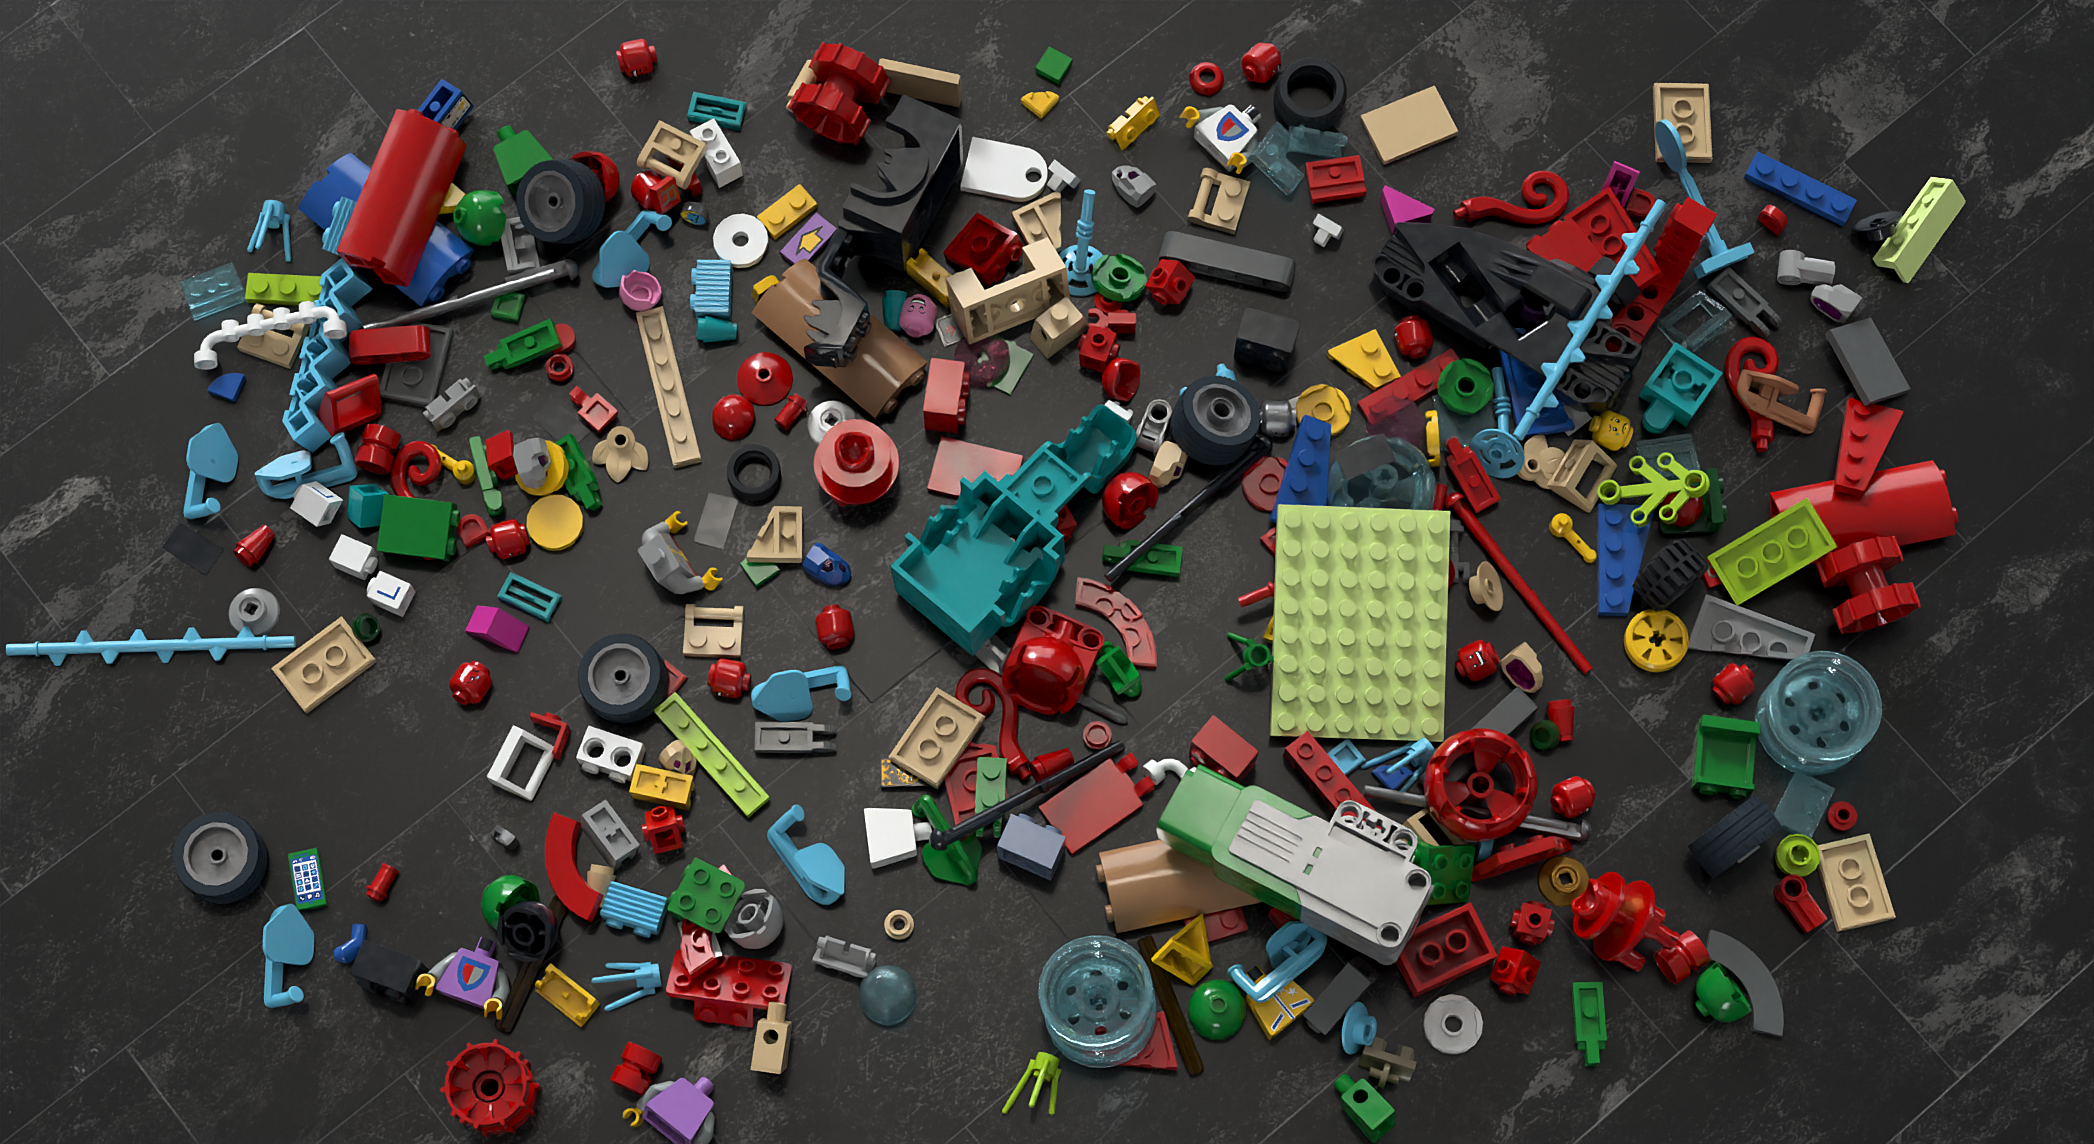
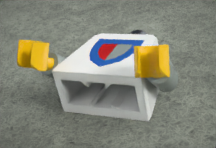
M1228 105L1225 108L1215 107L1204 110H1196L1194 107L1188 106L1179 116L1189 120L1186 123L1187 128H1192L1194 124H1197L1194 130V138L1229 173L1236 166V173L1240 174L1244 167L1254 161L1258 148V130L1253 124L1261 118V114L1254 106L1250 105L1242 113L1233 105Z

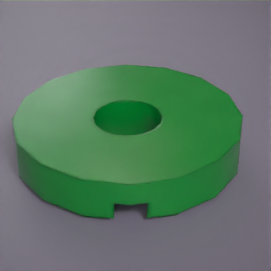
M1110 254L1099 258L1093 267L1091 277L1094 287L1100 294L1108 299L1119 302L1132 301L1142 295L1147 283V276L1145 277V270L1138 261L1124 254H1116V256L1110 257ZM1113 275H1121L1125 278V280H1119L1115 278Z
M1472 359L1453 361L1440 373L1437 382L1438 396L1443 405L1450 411L1461 415L1474 414L1482 410L1491 400L1494 391V385L1490 377L1491 374L1478 361ZM1459 381H1469L1473 387L1472 392L1463 393L1458 387Z

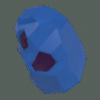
M819 542L813 545L802 564L804 571L828 586L838 587L844 585L850 580L852 575L847 562Z

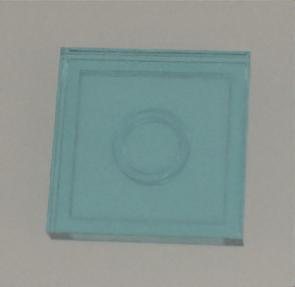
M1432 395L1433 410H1437L1440 451L1447 450L1444 443L1454 436L1457 437L1462 448L1466 446L1470 448V444L1477 433L1486 429H1495L1490 401L1482 410L1474 414L1461 415L1450 411L1444 406L1438 395ZM1487 435L1482 440L1488 442L1490 439L1495 438L1496 435Z

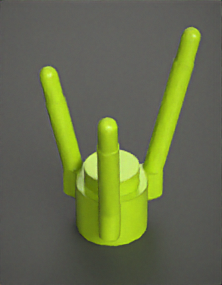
M1038 1052L1036 1060H1030L1028 1069L1008 1099L1002 1113H1008L1034 1072L1033 1077L1037 1081L1031 1095L1029 1107L1033 1108L1035 1106L1043 1081L1050 1082L1052 1078L1049 1114L1054 1115L1058 1080L1062 1071L1058 1068L1060 1059L1048 1053Z

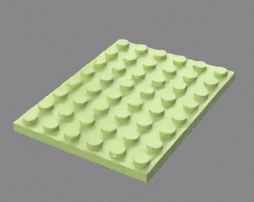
M1277 505L1272 647L1274 660L1272 661L1270 736L1300 737L1308 731L1313 737L1408 741H1419L1421 738H1426L1428 741L1443 742L1450 511Z

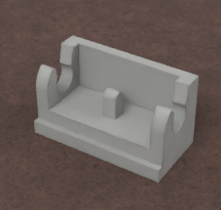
M520 217L506 219L501 240L509 275L512 276L539 268L540 264L534 236L524 228Z
M607 800L582 814L580 822L582 830L609 866L614 868V871L621 867L624 859L627 857L632 859L636 855L640 844Z

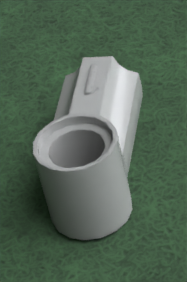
M1785 250L1780 253L1777 275L1779 283L1798 285L1803 282L1831 286L1835 275V262L1805 257L1804 253L1796 250Z

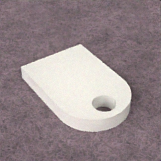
M972 137L961 182V191L1024 202L1034 199L1044 190L1047 183V166L1039 153L1026 147ZM1030 172H1037L1041 175V179L1037 182H1030L1026 179V175Z

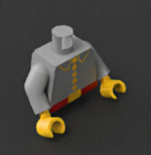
M680 511L674 512L665 522H661L643 533V546L638 549L640 556L656 581L674 594H685L701 590L703 587L708 590H714L723 578L714 577L718 570L713 567L706 572L703 578L697 576L676 541L669 534L670 532L677 533L687 524V521L680 523L676 519L681 514Z

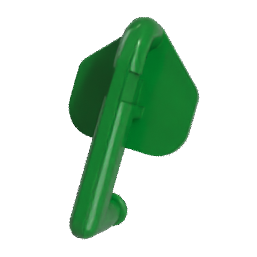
M929 795L921 796L913 804V815L919 818L926 816L934 829L943 832L951 828ZM974 833L964 841L960 842L957 840L944 851L933 849L928 842L922 849V860L933 877L970 886L978 878L977 870L982 846Z

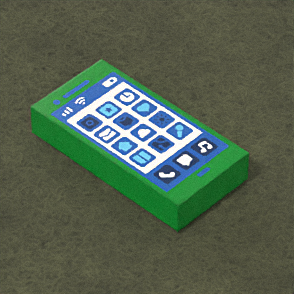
M313 848L288 854L298 911L302 912L328 906L319 849Z

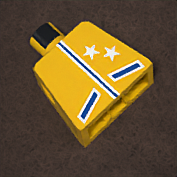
M1258 964L1246 973L1256 984L1267 976ZM1293 980L1266 1002L1259 1003L1254 1001L1248 994L1246 996L1249 1007L1269 1040L1306 1012L1315 1002Z

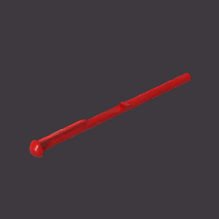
M1457 492L1449 494L1445 499L1446 509L1453 508L1584 675L1593 669L1591 664L1538 599L1535 591L1530 589L1500 551L1501 548L1464 503V496Z

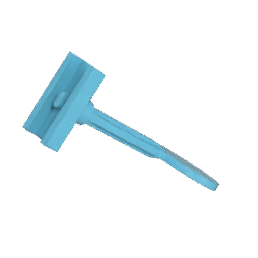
M1666 119L1658 121L1655 125V136L1665 162L1673 171L1679 173L1681 184L1687 197L1705 206L1693 178L1686 169L1687 157L1681 137L1671 122ZM1713 223L1706 236L1712 257L1703 261L1693 270L1697 279L1748 258V255L1753 254L1754 250L1750 242L1728 250L1724 240L1720 239Z

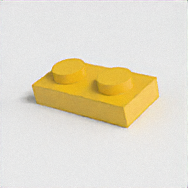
M799 184L760 213L757 219L763 223L767 232L776 240L818 208L816 201Z

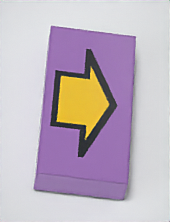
M816 212L780 251V254L792 265L803 258L811 262L831 240L837 228Z

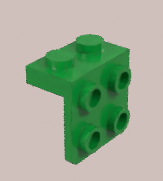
M1417 839L1418 843L1413 864L1427 871L1431 877V884L1435 886L1426 905L1466 902L1470 896L1475 855L1474 846L1470 844L1434 846Z
M695 857L692 864H688L685 868L679 888L672 892L667 903V910L672 917L680 921L684 918L714 934H719L725 927L745 890V883Z

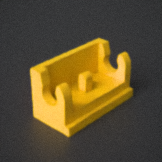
M921 248L919 256L915 260L911 257L906 262L907 274L944 306L949 308L946 278L952 275L931 258L927 251Z
M636 764L629 792L633 799L664 806L673 805L674 808L689 811L691 805L690 795L691 791H694L695 784L691 775Z
M550 963L545 969L546 975L541 981H536L535 987L537 989L535 991L578 1026L582 1027L599 1007L600 1003Z

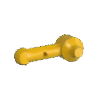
M433 445L439 452L442 465L453 471L459 483L468 485L476 479L477 472L472 463L466 460L458 462Z
M1564 513L1555 515L1549 525L1550 532L1556 537H1565L1584 557V561L1587 563L1594 562L1597 559V553L1595 550H1591L1574 532L1570 516Z

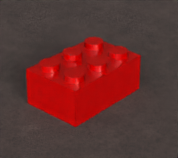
M1470 902L1416 927L1396 963L1413 998L1493 962L1498 955Z

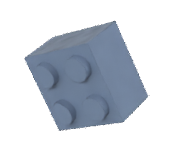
M1011 814L997 845L998 858L1048 880H1052L1065 851L1066 837L1062 836L1061 830L1053 826L1046 825L1044 828L1034 824L1035 820L1025 814H1019V816Z

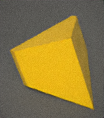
M1203 912L1175 934L1151 958L1153 963L1192 986L1213 967Z

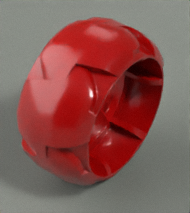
M1474 728L1454 734L1437 748L1427 764L1423 787L1428 808L1439 824L1447 828L1453 835L1462 839L1485 842L1508 835L1526 820L1534 807L1538 780L1530 756L1519 746L1517 741L1497 730ZM1474 751L1473 755L1477 772L1473 773L1464 783L1446 781V777L1449 775V767L1453 761L1462 754L1465 755ZM1498 760L1501 764L1506 763L1512 772L1515 783V791L1512 796L1493 789L1494 782L1489 773L1495 767ZM1473 784H1474V787H1475V788H1480V789H1481V792H1480V793L1476 792V791L1473 789V787H1472ZM1486 799L1493 816L1485 820L1470 818L1460 812L1462 808L1459 804L1464 801L1467 804L1477 805Z

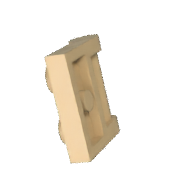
M659 120L637 159V166L643 169L649 168L665 177H675L676 185L686 189L708 146L706 143ZM655 151L683 164L681 172L654 159Z
M1203 168L1200 176L1202 182L1195 205L1189 211L1187 219L1192 223L1235 235L1250 181L1224 175L1211 168ZM1212 184H1216L1220 188L1210 216L1204 213V209Z
M257 303L252 309L251 314H262L264 320L273 318V312L266 310V306ZM297 323L291 325L289 329L294 331L292 338L271 330L265 331V334L261 336H242L237 348L241 352L291 369L308 333L310 324Z
M686 604L683 655L741 658L744 606H735L734 609L703 608L696 607L695 604ZM695 619L734 620V627L695 626Z

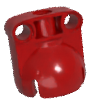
M1032 606L1027 610L1003 664L1002 684L1005 689H1010V696L1017 703L1029 710L1042 714H1055L1058 710L1061 713L1068 712L1082 696L1095 666V661H1097L1104 645V637L1100 631L1081 621L1043 606Z

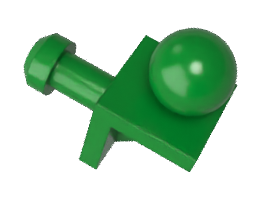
M1105 641L1099 654L1101 658L1095 661L1096 665L1109 679L1118 695L1122 692L1128 697L1139 695L1142 691V682L1140 680L1142 677L1134 664L1119 645L1114 647L1111 642Z

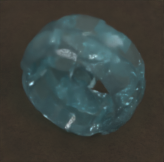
M1376 435L1367 436L1365 438L1359 439L1351 443L1349 446L1357 444ZM1395 436L1391 438L1386 437L1396 458V461L1393 462L1406 469L1410 473L1409 477L1398 481L1397 470L1388 464L1379 465L1375 469L1363 473L1364 476L1371 480L1368 488L1370 497L1364 499L1355 507L1380 508V502L1388 501L1392 496H1395L1402 501L1412 503L1409 508L1410 510H1432L1436 497V479L1427 458L1412 443ZM1337 459L1331 467L1327 482L1328 505L1333 507H1354V501L1348 495V480Z

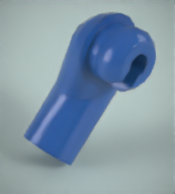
M352 925L351 940L334 950V959L337 962L349 963L356 959L363 940H366L367 925Z

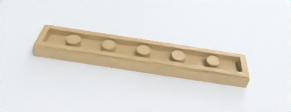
M663 306L636 312L674 469L702 462Z

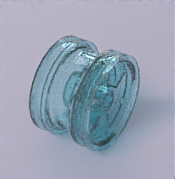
M1815 651L1805 653L1791 660L1777 674L1776 678L1767 686L1760 697L1756 709V722H1761L1758 737L1766 752L1778 764L1790 771L1802 775L1817 776L1832 773L1844 767L1871 741L1881 720L1882 700L1873 678L1858 662L1836 652ZM1808 683H1817L1819 689L1810 690ZM1836 694L1843 695L1845 702L1841 703ZM1790 697L1796 705L1793 707L1787 706L1785 699ZM1812 713L1818 715V717L1816 718L1818 720L1817 722L1811 719L1813 716L1811 715ZM1845 721L1848 723L1849 730L1847 732L1840 729V722ZM1791 725H1797L1800 728L1798 735H1793L1789 730ZM1818 737H1821L1825 742L1826 746L1824 748L1817 746L1816 740Z
M1090 935L1077 938L1058 949L1043 968L1038 991L1041 1010L1048 1033L1054 1045L1064 1056L1088 1067L1107 1068L1120 1065L1132 1059L1144 1049L1152 1037L1157 1023V1005L1150 971L1144 959L1133 947L1119 939L1108 936ZM1098 970L1102 972V975L1091 976V973ZM1119 982H1126L1129 987L1123 991L1119 990L1117 985ZM1069 987H1076L1074 995H1067L1066 991ZM1103 1003V1009L1096 1010V1004ZM1120 1012H1131V1017L1126 1020L1122 1019ZM1079 1016L1077 1024L1072 1025L1068 1022L1069 1017ZM1098 1026H1104L1107 1031L1106 1034L1096 1035L1095 1029Z

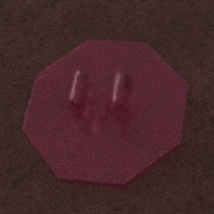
M1390 396L1371 407L1365 430L1370 438L1384 433L1392 452L1401 455L1420 444L1426 421L1415 402Z

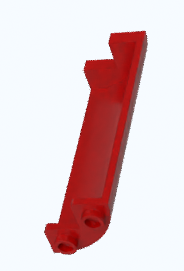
M396 109L336 250L348 266L373 269L384 283L409 287L467 147L466 143L459 137L458 131L424 117L418 110L409 109L405 111Z
M1933 460L1874 472L1862 497L1833 491L1835 480L1770 492L1771 519L1805 498L1810 500L1838 546L1829 553L1850 546L1852 543L1862 542L1878 536L1891 537L1895 535L1899 546L1955 535V524L1958 523V513L1956 508L1952 507L1946 487V474L1943 469H1938ZM1827 553V554H1825L1824 556L1818 558L1817 560L1813 561L1812 563H1816V562L1821 561L1823 558H1825L1826 556H1828L1829 553Z

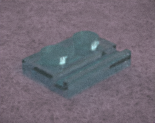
M233 262L180 281L194 320L246 301L244 289Z
M1692 433L1637 441L1635 444L1638 456H1642L1647 464L1665 479L1678 478L1671 471H1662L1657 464L1658 456L1665 452L1671 453L1675 461L1688 471L1700 470L1695 445H1693ZM1665 459L1662 465L1670 464L1671 459ZM1642 476L1643 483L1650 482L1644 476Z
M1797 769L1774 812L1775 818L1778 819L1782 828L1787 831L1812 838L1835 788L1810 775L1807 776Z

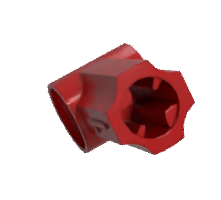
M1789 875L1775 884V898L1786 906L1805 934L1827 920L1825 914L1807 891L1806 882L1802 877ZM1786 883H1790L1795 887L1796 894L1794 897L1786 893Z

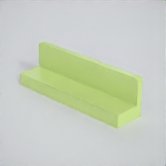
M1930 177L1896 225V233L1886 239L1874 256L1873 260L1877 266L1895 269L1902 282L1909 283L1965 204V199L1953 180Z

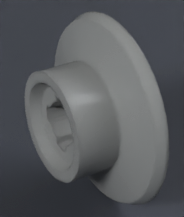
M250 588L239 593L231 602L228 612L229 621L233 629L240 633L243 626H248L254 637L262 636L276 625L280 615V607L275 596L269 591L261 588ZM251 606L257 607L254 615L248 614Z

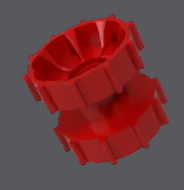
M822 42L808 67L813 70L817 77L816 80L821 81L824 86L820 83L815 85L802 82L788 108L792 109L797 117V121L802 122L808 128L815 131V134L835 140L837 143L844 142L857 145L860 138L864 137L871 119L867 118L863 107L858 106L855 102L874 103L877 105L880 98H883L891 79L887 77L883 70L884 67L867 57L864 52H858L844 46L842 43L826 44Z
M1895 535L1891 537L1878 536L1862 542L1852 543L1850 546L1829 553L1828 556L1815 563L1824 588L1842 587L1848 584L1852 599H1848L1837 608L1832 609L1841 634L1859 633L1864 630L1884 626L1887 623L1908 616V614L1921 607L1913 582L1894 583L1889 586L1885 577V571L1891 570L1890 568L1904 561Z
M494 1039L493 1043H480L476 1045L468 1042L467 1048L459 1053L452 1062H446L449 1068L445 1077V1087L440 1088V1091L446 1095L447 1101L453 1110L451 1116L455 1119L461 1117L460 1123L464 1126L470 1124L477 1131H482L486 1138H489L491 1134L507 1132L515 1135V1129L525 1123L531 1115L536 1116V1112L533 1110L537 1102V1093L539 1090H542V1087L536 1083L535 1077L529 1068L532 1065L531 1062L527 1059L522 1061L524 1056L519 1051L516 1053L512 1052L507 1047L502 1046L497 1039ZM490 1082H498L499 1088L497 1093L493 1096H486V1085Z

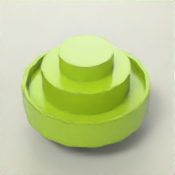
M1801 834L1787 836L1779 843L1775 852V860L1777 866L1784 874L1806 877L1817 868L1820 861V852L1818 846L1811 838Z

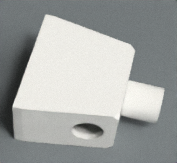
M864 809L872 869L916 856V841L929 840L932 832L931 823L913 824L911 810Z

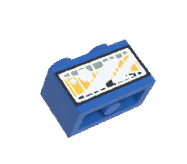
M441 79L419 107L418 111L424 117L456 130L474 105L461 90Z

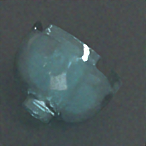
M892 965L879 966L868 972L860 983L858 993L863 1012L872 1021L882 1025L898 1024L905 1020L915 1009L918 997L915 982L910 974L900 967Z

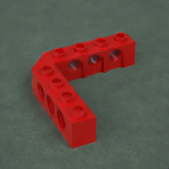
M1690 197L1686 198L1683 205L1679 203L1675 205L1653 249L1657 252L1655 260L1663 271L1664 276L1642 291L1640 290V294L1626 308L1621 309L1619 313L1614 311L1612 313L1611 328L1641 344L1696 258L1717 213ZM1648 292L1653 295L1654 299H1646L1642 293ZM1628 314H1635L1640 320L1633 321L1628 317ZM1612 343L1606 346V349L1610 352L1620 350L1619 347Z
M1308 731L1285 748L1284 759L1293 769L1297 768L1310 784L1309 788L1311 791L1315 790L1328 805L1327 810L1330 813H1335L1341 803L1349 800L1375 811ZM1346 811L1341 815V817L1347 815L1357 817V815L1351 811ZM1274 907L1268 915L1278 930L1290 921H1299Z

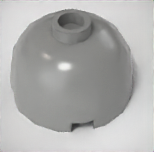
M753 889L741 895L743 900L735 906L724 930L733 941L742 947L760 949L766 947L778 937L783 927L784 916L781 906L772 895L764 889Z

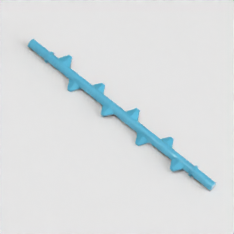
M1657 199L1644 222L1640 223L1641 227L1637 233H1624L1621 238L1627 249L1612 274L1596 276L1595 281L1601 292L1583 320L1569 321L1567 324L1573 337L1557 363H1543L1540 367L1547 379L1530 407L1526 408L1524 417L1513 433L1515 438L1521 441L1524 439L1535 419L1539 418V413L1543 407H1557L1558 401L1552 391L1570 363L1585 361L1586 358L1579 347L1597 319H1611L1613 316L1607 302L1623 276L1639 273L1640 269L1635 263L1634 258L1650 232L1654 231L1656 222L1667 206L1664 201Z
M243 626L237 638L201 639L195 628H188L183 639L147 640L142 630L136 629L129 641L93 642L87 631H81L75 642L40 643L37 641L33 644H7L6 654L7 656L35 655L36 657L49 655L55 666H61L67 654L101 653L107 664H113L120 652H157L163 663H169L174 651L209 650L214 660L220 661L227 649L263 648V650H267L268 648H295L296 637H267V635L254 637L250 628Z

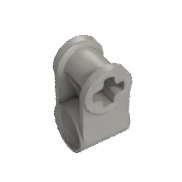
M1157 399L1148 405L1142 422L1136 430L1138 439L1134 449L1140 447L1153 452V456H1157L1161 444L1165 441L1166 433L1171 423L1172 409L1168 402ZM1155 411H1162L1166 414V417L1163 420H1156L1151 415Z

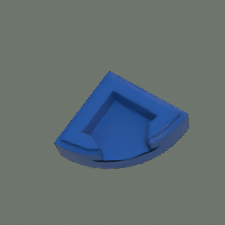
M240 373L222 375L211 383L207 391L209 394L235 403L246 377Z
M1383 765L1372 771L1371 774L1386 789L1397 790L1413 775V772L1404 766L1394 773L1388 774L1387 770L1394 765Z

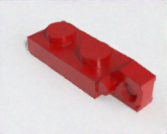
M1456 436L1445 441L1444 444L1450 456L1445 458L1448 467L1474 513L1477 514L1500 501L1499 494L1474 450L1471 451L1469 446L1462 448Z

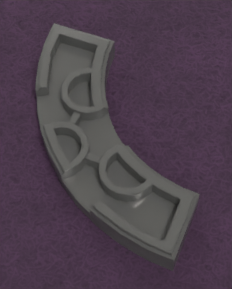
M1710 930L1706 946L1711 958L1710 962H1718L1743 985L1752 1009L1751 1031L1779 1038L1782 1037L1784 1027L1782 1001L1777 985L1767 967L1753 951L1738 940L1724 933Z

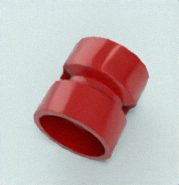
M366 424L362 435V443L364 445L359 446L354 459L355 465L369 472L389 474L394 460L391 453L396 452L401 435L397 431L382 425Z
M1690 930L1681 934L1679 940H1675L1677 945L1672 950L1663 947L1654 953L1658 967L1667 979L1675 985L1691 975L1690 969L1697 971L1711 961L1704 944Z
M627 1042L621 1055L623 1063L616 1065L610 1081L642 1096L652 1082L649 1077L650 1074L657 1072L663 1058L642 1046Z

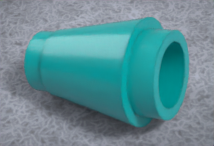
M887 290L885 291V297H882L884 325L892 332H901L899 318L903 304L907 299V293L904 291Z
M705 315V318L698 317L697 340H703V343L730 339L736 340L737 323H731Z

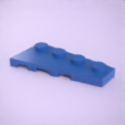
M1308 415L1302 417L1269 521L1277 523L1278 504L1326 506L1331 424Z

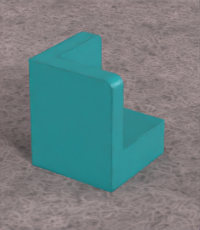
M377 484L350 486L347 518L359 528L380 526L384 494H389Z

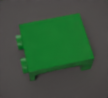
M384 494L377 551L450 561V557L455 554L457 540L453 538L454 528L459 526L461 516L460 510H457V504Z
M1702 715L1697 721L1692 788L1700 789L1699 792L1706 795H1715L1717 792L1729 793L1728 796L1735 799H1745L1746 796H1750L1755 791V784H1752L1756 738L1760 734L1761 722Z

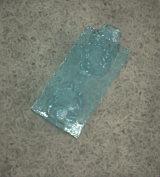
M1299 125V127L1289 126V151L1333 159L1342 158L1341 146L1345 147L1347 144V136H1344L1342 132H1321L1317 129L1306 128L1304 125Z

